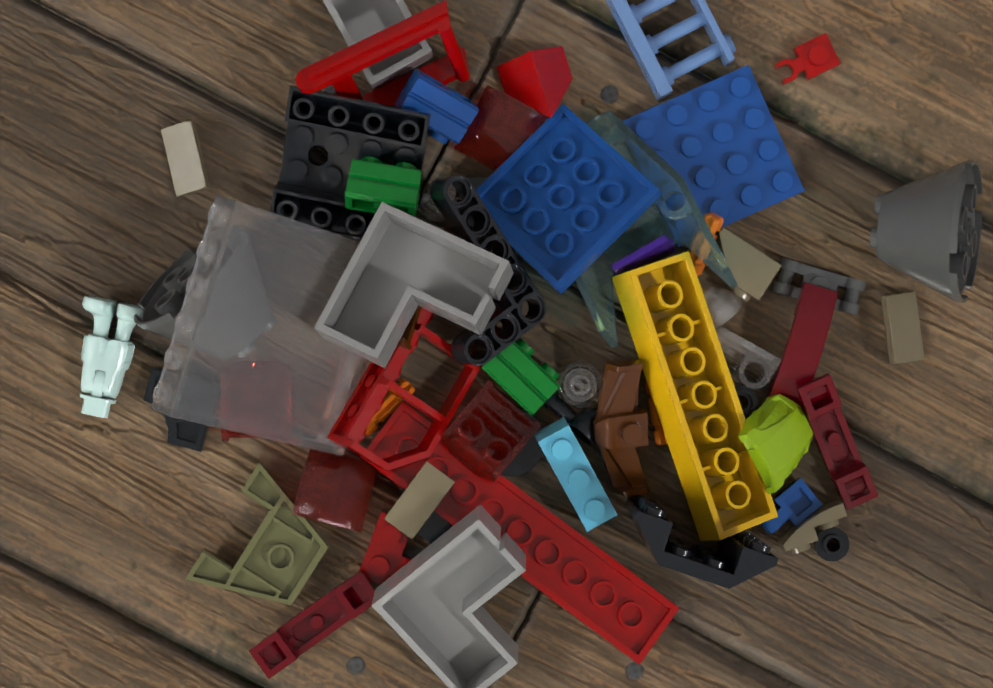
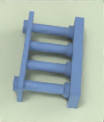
M605 0L657 101L672 93L671 85L674 84V80L717 57H720L724 67L731 64L735 59L733 53L736 52V48L731 37L727 33L722 34L705 0H690L697 14L652 37L650 34L644 35L639 25L643 22L642 18L677 0H646L637 6L634 3L629 5L627 0ZM702 26L705 28L712 45L668 68L666 65L660 66L655 56L659 48Z

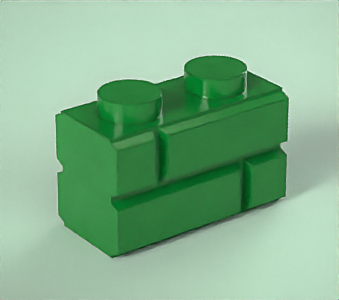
M369 156L363 157L361 160L352 159L345 191V208L376 213L381 202H384L416 217L422 187V170L416 169L414 165L406 162L397 163L396 166L383 164L379 159Z
M519 338L481 368L532 416L560 387L555 381L560 375L546 362L539 366L530 357L535 351Z

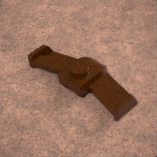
M641 358L607 363L596 419L593 421L594 440L598 444L612 490L625 497L649 493L635 448L649 445L647 412L644 408L634 409L641 370L644 365Z

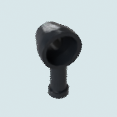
M554 393L543 406L551 409L560 418L564 417L572 432L586 444L594 446L596 442L593 434V421L596 419L597 410L589 407L576 414Z

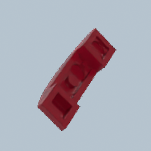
M803 282L793 313L795 316L775 379L771 381L767 397L781 394L799 404L802 409L796 387L814 379L830 328L838 291Z
M827 373L796 387L805 417L813 431V438L845 508L849 510L878 497L879 495L869 470L862 462L840 407L842 403L831 375Z
M359 571L284 623L251 648L249 653L267 678L270 679L339 627L370 608L375 588L363 571Z

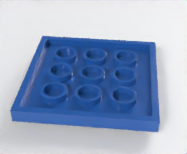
M749 65L622 121V125L646 178L661 191L662 195L656 201L677 248L694 240L698 229L702 230L700 224L706 213L714 212L722 216L724 223L721 228L805 191Z
M564 104L555 111L552 118L549 117L476 189L512 249L560 294L662 195L658 187Z

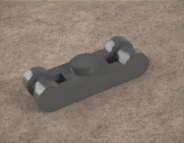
M780 258L779 264L782 265L778 281L773 282L771 292L798 299L804 281L832 290H837V286L847 289L844 300L837 299L834 310L857 316L860 305H857L860 292L864 293L865 281ZM794 274L802 276L799 288L791 286Z

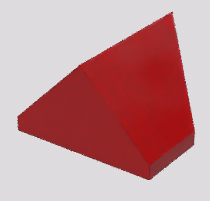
M563 46L529 51L497 66L507 100L552 118L573 80Z

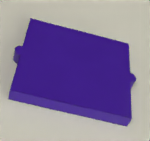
M664 234L611 265L614 270V276L660 261L674 253L675 249L673 246L675 243L673 239H668Z

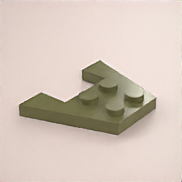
M259 462L241 492L270 510L235 566L209 550L204 549L185 580L291 606L330 545L263 463Z

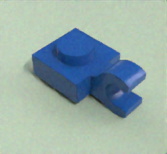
M798 477L772 498L778 506L776 508L778 517L760 525L770 534L778 530L788 520L793 526L797 527L823 504L803 479Z

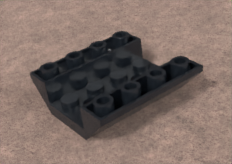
M291 85L285 114V121L288 122L279 182L273 190L268 222L361 241L375 213L345 208V191L352 159L361 160L363 157L369 156L375 157L380 161L390 160L395 166L400 162L410 163L416 169L422 170L431 114L322 91L305 94L297 86ZM316 145L324 147L328 152V160L322 163L314 161L310 155L311 147Z
M637 495L635 500L626 498L625 506L645 547L660 566L730 589L777 565L779 558L770 552L771 547L765 545V542L760 541V538L747 531H742L722 539L717 553H714L708 547L693 543L692 549L684 545V542L680 541V538L670 535L673 522L666 516L667 512L662 507H659L660 505L656 501Z

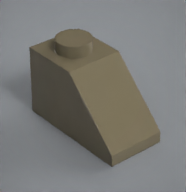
M721 228L720 232L716 233L718 235L716 242L725 283L732 287L730 293L746 303L749 299L759 301L782 265L727 229Z

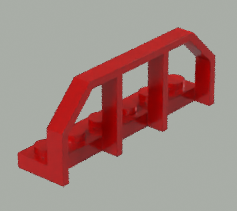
M421 308L410 343L412 345L411 350L397 346L385 368L373 362L369 364L327 439L339 446L354 451L386 471L428 458L432 455L482 365L460 363L464 368L439 412L396 384L395 382L401 374V367L408 355L418 345L419 336L453 358L451 345L425 327L433 319L435 313ZM496 324V325H495V333H496V335L498 336L497 324ZM476 347L470 357H473V355L475 354ZM389 390L434 421L418 448L381 459L359 445V443L365 437L366 428L372 417L381 409L384 402L383 398Z

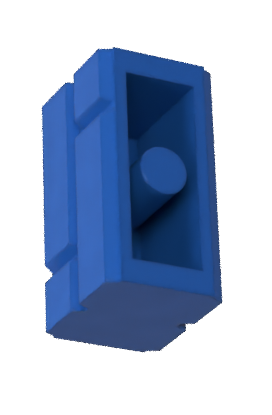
M417 68L412 72L406 86L395 101L396 107L431 114L429 135L444 144L448 140L456 144L460 143L468 126L471 125L479 110L474 101Z

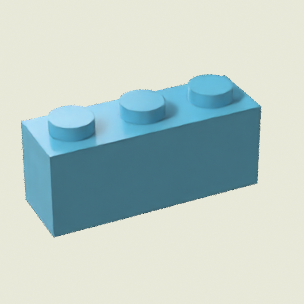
M564 417L533 433L587 532L618 515Z

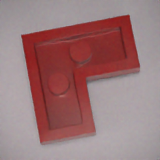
M383 510L359 571H363L369 581L379 585L413 559L402 554L408 536L384 519L388 512Z

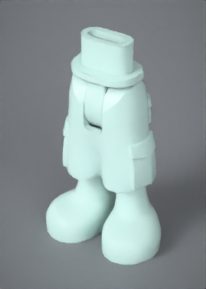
M84 296L82 305L94 317L93 333L84 335L80 398L84 400L81 413L108 418L111 404H116V398L120 392L125 372L131 365L135 345L129 339L136 325L134 315L140 316L142 309L138 305L118 303L116 313L118 318L115 338L110 339L108 334L117 301Z

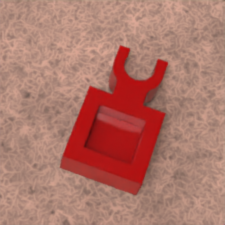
M824 33L795 47L793 52L796 59H784L776 63L774 68L777 70L782 66H787L791 69V76L781 81L784 86L795 80L801 72L804 73L808 81L839 66L841 63L827 34Z

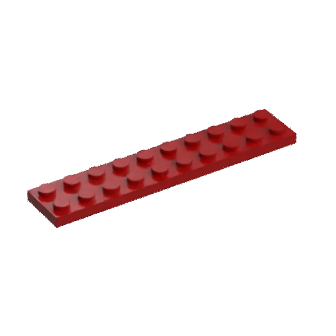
M402 401L368 446L367 450L384 459L418 448L432 423ZM445 432L430 457L389 471L377 467L361 456L363 460L404 490H406L426 461L452 479L455 483L435 508L434 513L454 526L481 504L501 526V535L506 532L526 554V571L520 577L639 665L679 610L678 606Z

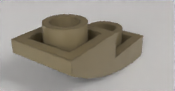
M426 461L384 519L413 539L455 482Z
M835 500L824 504L797 527L792 525L778 540L780 548L784 551L790 550L791 554L809 550L811 548L810 543L819 541L814 527L819 526L820 530L829 529L840 524L838 519L847 517L843 503Z

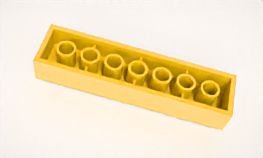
M689 251L613 276L612 280L638 357L644 362L643 372L700 541L722 540L778 517L772 496L767 493L766 486L744 443L738 437L746 419Z

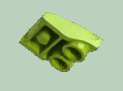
M781 394L767 397L765 402L746 419L738 436L751 456L768 494L777 492L783 486L785 479L797 467L803 455L808 452L813 437V431L800 405Z

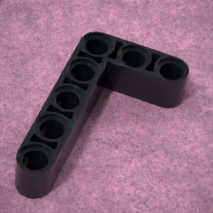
M462 175L445 176L436 179L430 189L431 198L454 236L484 250L489 242L492 246L493 254L508 260L514 272L510 285L505 289L499 301L496 300L498 305H496L482 335L465 329L453 339L451 344V353L457 362L469 365H484L541 322L546 314V303L472 183ZM450 183L456 189V196L453 201L447 193ZM469 213L474 218V226L471 230L466 224V218ZM524 301H526L528 304V313L526 314V316H524L521 311V307ZM498 321L502 323V333L499 337L495 333V325ZM471 341H474L476 344V352L473 357H470L468 353V346Z

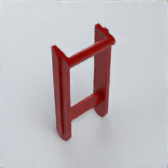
M444 0L303 68L296 75L295 83L298 89L305 94H312L333 85L337 95L396 107L395 101L406 86L412 72L363 96L352 75L438 33L447 55L418 70L444 85L456 79L460 82H465L470 78L466 50L464 47L461 49L451 26L448 4Z

